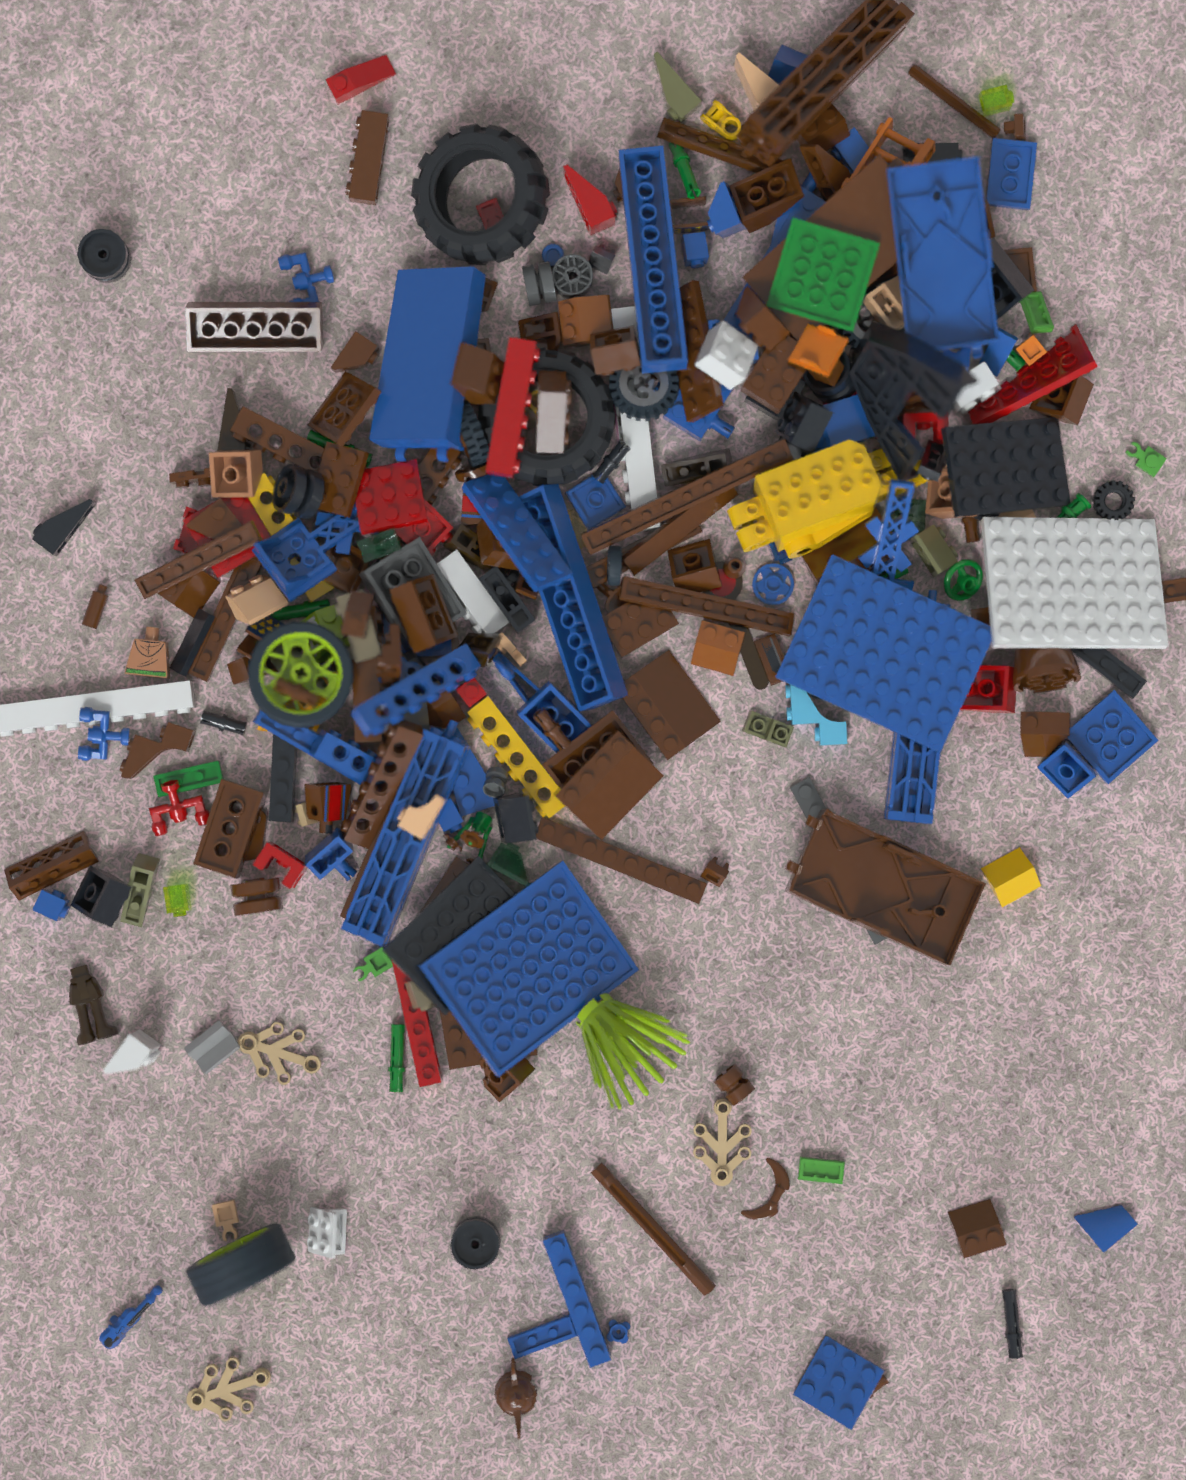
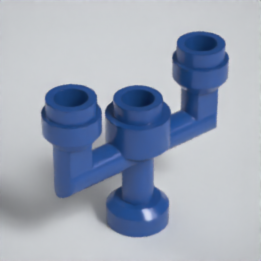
M306 252L292 256L285 254L282 257H278L281 271L290 270L293 266L300 264L302 272L292 277L295 290L300 289V291L307 290L309 296L304 299L294 298L289 302H319L316 288L312 283L324 280L329 284L335 282L330 265L324 266L322 272L310 275L311 269Z
M80 707L79 721L90 723L96 720L100 721V726L93 725V728H88V741L99 744V749L91 748L89 745L79 746L78 759H82V761H89L90 759L107 760V740L120 741L123 746H128L130 728H123L121 732L107 731L109 729L110 711Z

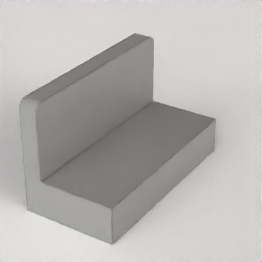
M217 1021L184 1047V1049L198 1063L202 1072L208 1074L240 1049V1045L229 1028L221 1021Z

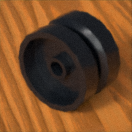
M97 229L90 231L82 238L78 245L77 256L79 264L91 278L98 282L111 283L118 281L126 275L130 268V250L120 236L111 230ZM107 253V256L103 258L102 254Z
M844 351L839 357L844 369L835 386L815 380L808 369L804 373V380L815 396L824 403L829 404L849 398L856 391L849 374L852 361Z
M294 464L284 466L274 484L272 495L274 509L277 512L293 514L295 517L302 519L313 517L319 509L323 498V475L311 469L304 470L301 466Z
M467 1217L457 1225L453 1232L450 1243L452 1255L457 1263L464 1268L472 1270L483 1269L492 1264L498 1256L501 1243L500 1233L495 1224L485 1217ZM477 1240L480 1245L478 1244L477 1247L472 1246V1241Z

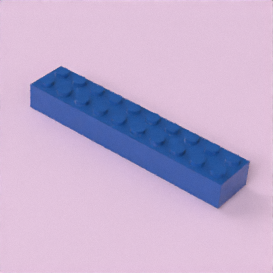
M662 145L619 150L618 160L642 374L687 369L688 361L664 148Z
M559 484L537 487L519 496V498L573 572L569 579L542 589L539 593L578 711L596 709L628 696Z

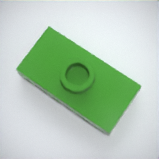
M1032 292L1020 302L1031 334L1052 332L1054 325L1042 292Z
M800 1156L797 1179L843 1184L845 1162Z

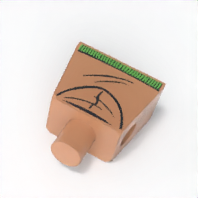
M146 627L145 640L134 639L125 674L170 679L169 647L167 642L158 641L160 628Z

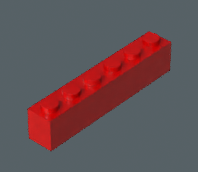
M509 337L486 474L513 478L514 473H519L521 460L517 459L518 451L523 450L524 438L521 437L522 428H527L528 415H525L526 406L530 407L532 393L528 392L530 384L535 383L536 371L533 370V364L538 362L540 349L536 348L537 343L535 341Z

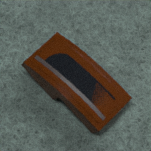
M775 633L754 641L770 685L783 682L775 678L784 660V655Z

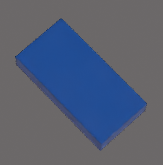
M1000 327L998 328L1000 341L989 344L979 363L981 364L985 361L992 374L996 377L1001 372L1018 340L1016 336Z

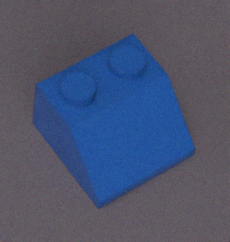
M725 181L721 182L708 211L710 219L707 220V223L712 233L714 232L715 235L726 238L746 228L740 219L730 186Z

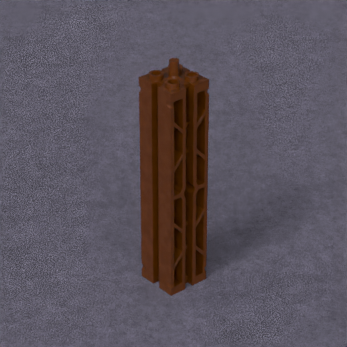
M865 0L756 110H753L748 115L744 126L736 136L742 145L747 147L744 150L745 154L752 156L758 151L756 153L757 158L770 167L901 36L915 13L903 2L898 4L894 0Z

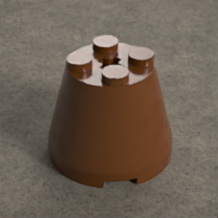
M1015 648L1012 680L1014 690L1017 692H1023L1024 689H1029L1033 693L1051 692L1067 688L1066 684L1070 681L1079 682L1081 680L1080 668L1071 648Z

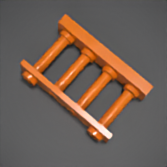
M888 117L885 123L882 122L876 131V138L851 177H847L844 180L841 188L871 163L875 156L881 155L888 163L897 158L881 149L887 138L915 152L914 155L916 156L912 162L909 161L907 163L901 160L904 163L902 167L927 164L935 152V141L927 137L923 144H918L892 130L893 119Z

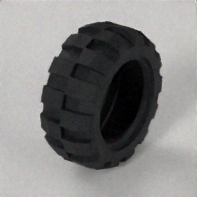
M478 124L461 126L459 133L452 135L448 132L436 140L437 147L430 155L425 152L417 166L421 169L419 177L414 178L412 182L411 197L415 199L416 203L413 213L418 226L424 230L425 237L436 248L453 259L462 260L471 265H486L489 261L500 263L513 258L514 251L521 246L526 249L536 238L533 233L539 224L544 225L549 210L545 206L546 198L550 196L549 179L545 176L543 171L544 165L535 151L519 136L513 135L505 128L491 124L487 127H481ZM483 159H495L507 163L513 174L515 192L512 204L505 216L495 225L480 231H465L456 228L450 218L447 205L448 192L456 175L467 165Z
M546 347L539 348V360L533 364V370L536 371L535 382L538 381L539 371L566 372V380L571 381L570 387L578 393L586 406L588 421L585 431L578 442L563 453L544 456L533 454L525 449L518 451L517 459L521 460L519 473H514L513 478L518 481L522 480L531 483L533 486L565 485L578 480V477L591 471L601 461L606 449L609 448L614 433L615 413L613 399L608 385L605 384L599 374L596 375L595 368L588 361L585 362L576 357L575 353L563 349L554 351L546 350ZM499 394L495 404H479L478 419L489 449Z

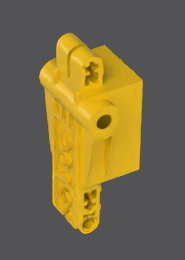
M847 440L798 460L789 461L755 476L753 489L755 497L732 506L727 510L734 530H738L736 535L743 552H750L774 542L778 552L785 550L788 558L793 559L822 547L871 517L876 504L887 499L890 480L898 479L882 448L867 453L864 445ZM918 460L914 467L916 471H918L921 460ZM919 474L918 477L907 481L913 482L915 489L928 480ZM896 487L894 495L897 496L906 492L907 488Z

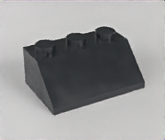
M992 238L990 240L992 268L990 270L996 319L998 320L1035 290L995 238Z

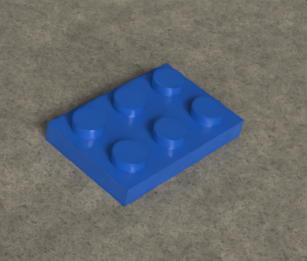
M992 139L986 199L989 206L1030 210L1037 150L1036 142Z

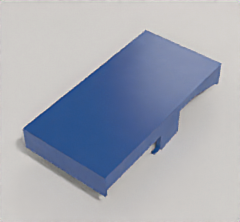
M979 156L886 169L905 332L937 350L971 346L973 358L983 357L982 344H990L1000 340L990 270L992 268L989 231H987Z
M475 267L398 270L378 390L381 391V394L375 403L369 440L382 448H396L395 458L398 462H407L405 458L407 448H437V458L440 462L449 461L447 459V450L450 447L464 451V447L460 442L464 396L450 382L460 343L477 347L486 275Z

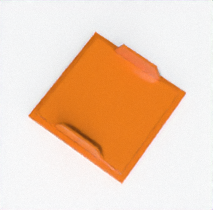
M807 324L788 361L829 377L849 339L837 335L834 330L822 325L816 327Z

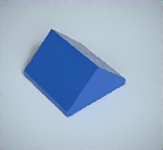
M781 45L768 76L780 85L808 55Z
M1066 742L1061 743L1037 766L1067 799L1098 775Z

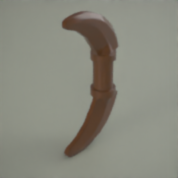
M766 1158V1162L774 1172L775 1190L770 1200L764 1206L756 1210L741 1211L743 1216L752 1220H766L779 1212L777 1207L785 1190L790 1189L786 1170L781 1164L770 1158Z

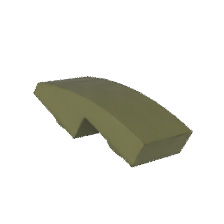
M749 710L742 732L786 748L794 727Z

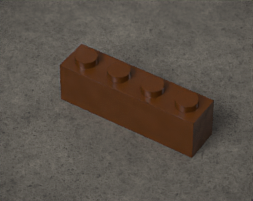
M362 110L361 117L357 116L356 130H359L358 138H354L352 146L355 158L350 160L349 173L352 174L351 182H347L346 195H349L350 202L377 206L390 120L389 115L386 113Z

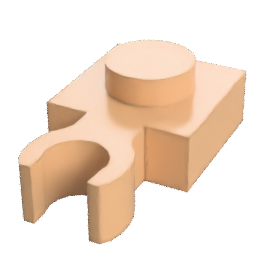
M501 632L499 634L502 637L498 646L499 650L503 654L508 652L521 667L527 660Z
M235 1199L212 1204L216 1227L223 1226L224 1229L222 1233L223 1240H228L227 1232H232L234 1239H237L238 1232L233 1226L234 1223L239 1222Z

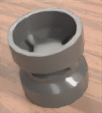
M501 767L489 768L486 773L483 792L492 798L502 797L506 789L505 784L508 780V772Z

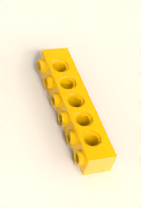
M263 473L255 497H248L270 535L273 536L295 521L297 517L293 514L283 513L285 520L282 523L276 524L273 522L272 514L277 512L274 509L273 502L263 504L260 496L265 492L273 495L275 481L271 475L267 477ZM294 557L290 560L289 564L298 565L300 562ZM321 581L306 591L305 594L309 601L313 602L333 590L334 587Z
M489 696L467 712L470 716L467 718L468 722L474 729L479 727L483 733L480 736L488 747L492 745L496 749L495 757L501 764L506 762L511 769L508 771L509 775L515 782L520 780L524 786L521 789L522 792L528 795L529 799L533 798L538 805L535 808L542 817L547 815L548 818H551L565 807L553 794L559 788ZM488 717L496 720V726L492 730L485 729L483 725L484 720ZM501 735H507L510 739L509 745L505 748L499 747L497 744V739ZM516 752L521 753L524 758L523 762L520 765L512 764V754ZM528 770H534L537 773V779L533 783H528L524 779V775ZM541 788H548L551 792L550 798L546 801H542L538 797V791Z

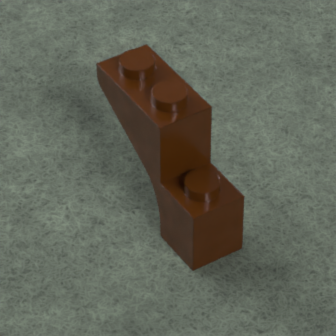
M168 722L167 726L163 725L159 736V738H162L161 742L135 734L134 738H130L127 746L129 751L128 757L123 759L120 766L121 777L126 779L134 778L166 750L179 749L189 752L196 731Z

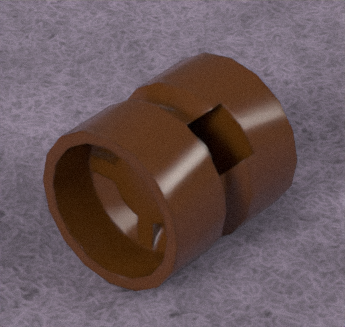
M733 1064L726 1069L727 1072L724 1075L721 1073L713 1082L720 1091H726L725 1097L735 1106L751 1094L755 1087L748 1078L742 1077L743 1072L736 1064Z

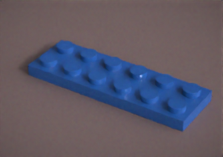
M487 474L463 484L462 490L534 592L567 580L572 576L573 572L505 477Z

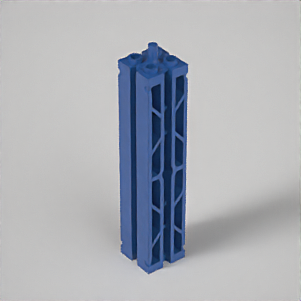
M928 590V598L936 601L937 591ZM940 603V604L945 605V606H947V607H949V608L951 607L950 604ZM895 732L892 734L883 819L933 824L940 753Z
M450 719L446 731L437 727L423 729L424 736L403 777L346 914L347 917L341 926L342 930L363 937L365 940L381 947L389 944L436 832L439 819L447 800L451 796L466 755H468L471 746L466 744V739L456 735L453 736L458 722ZM436 795L447 799L425 839H420L398 826L400 823L398 817L403 808L408 809L409 806L423 807L430 803Z

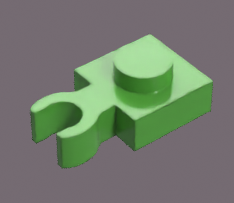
M1132 442L1131 445L1136 447V452L1130 453L1126 450L1125 454L1129 457L1137 458L1138 461L1135 466L1150 476L1155 477L1167 458L1149 446L1143 451L1138 443Z
M384 947L363 958L366 965L354 968L353 972L358 969L364 972V976L358 979V981L366 979L370 972L376 977L393 967L392 960L382 951Z

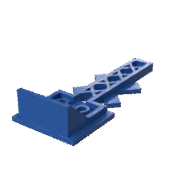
M891 479L882 523L877 516L865 523L878 542L859 555L858 558L866 568L872 565V573L879 575L885 570L888 573V578H883L913 590L914 581L894 578L897 568L902 572L912 565L901 550L902 543L919 532L911 520L907 522L914 483ZM896 487L907 488L905 495L899 499L895 497ZM899 507L902 511L901 516L892 520L890 513ZM894 528L895 531L890 534L889 531ZM887 554L890 559L884 562L881 558Z
M356 502L354 503L350 518L337 514L318 512L315 526L318 528L311 533L298 518L267 540L253 544L254 549H252V552L290 602L337 571L336 566L325 553L336 545V553L350 555L353 533L360 532ZM339 529V533L332 532V530ZM318 536L326 537V542L321 547L315 540ZM294 557L301 558L298 565L289 564L290 560Z

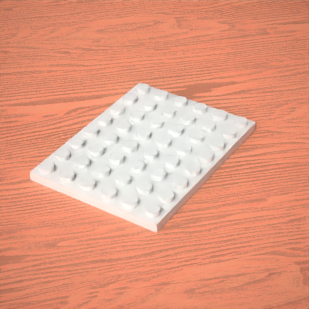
M983 517L981 519L992 648L1166 649L1169 646L1155 519L1109 520L1103 518Z

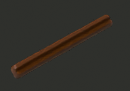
M914 64L909 69L908 74L991 138H996L1000 128L919 66Z

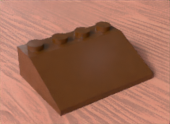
M876 506L871 517L822 547L801 556L816 586L819 584L831 555L871 572L872 565L866 568L858 556L878 542L865 525L875 516L882 523L883 517ZM886 554L881 559L886 562L890 558Z
M670 650L624 681L628 696L623 697V701L666 760L672 758L721 722Z
M612 710L572 740L566 749L559 750L541 765L558 787H560L615 729L650 763L653 764V762L614 710Z
M615 729L553 794L602 840L664 775Z

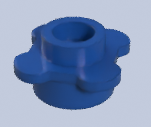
M614 1319L610 1320L608 1323L610 1329L606 1336L607 1340L610 1342H621L622 1344L627 1343V1333L630 1329V1324L627 1321L621 1323Z

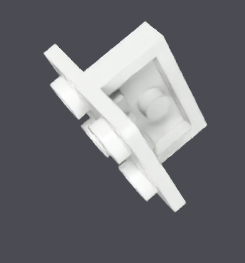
M310 1208L308 1216L309 1237L307 1239L309 1252L327 1258H335V1255L345 1254L347 1209Z

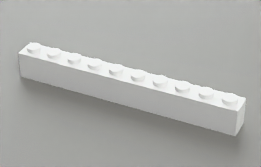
M635 306L611 309L613 328L618 329L634 325L638 343ZM631 379L627 385L628 389L634 396L638 397L637 391H634V380ZM616 407L617 417L621 419V426H618L620 439H623V442L626 443L624 446L628 445L631 448L621 461L626 462V470H622L623 482L628 483L629 492H625L626 505H631L632 510L657 498L648 421L645 422V419H641V422L636 421L634 417L629 419L625 413L621 414L619 408ZM660 523L655 524L643 531L656 530L660 527Z
M193 681L0 705V737L13 736V731L22 730V734L36 733V728L43 727L45 731L58 730V725H66L67 728L80 727V723L84 722L79 721L80 707L110 711L109 719H111V723L123 722L124 717L133 716V720L146 719V714L155 713V717L168 716V711L177 710V714L191 713L190 708H196ZM93 720L89 723V726L100 725V721Z

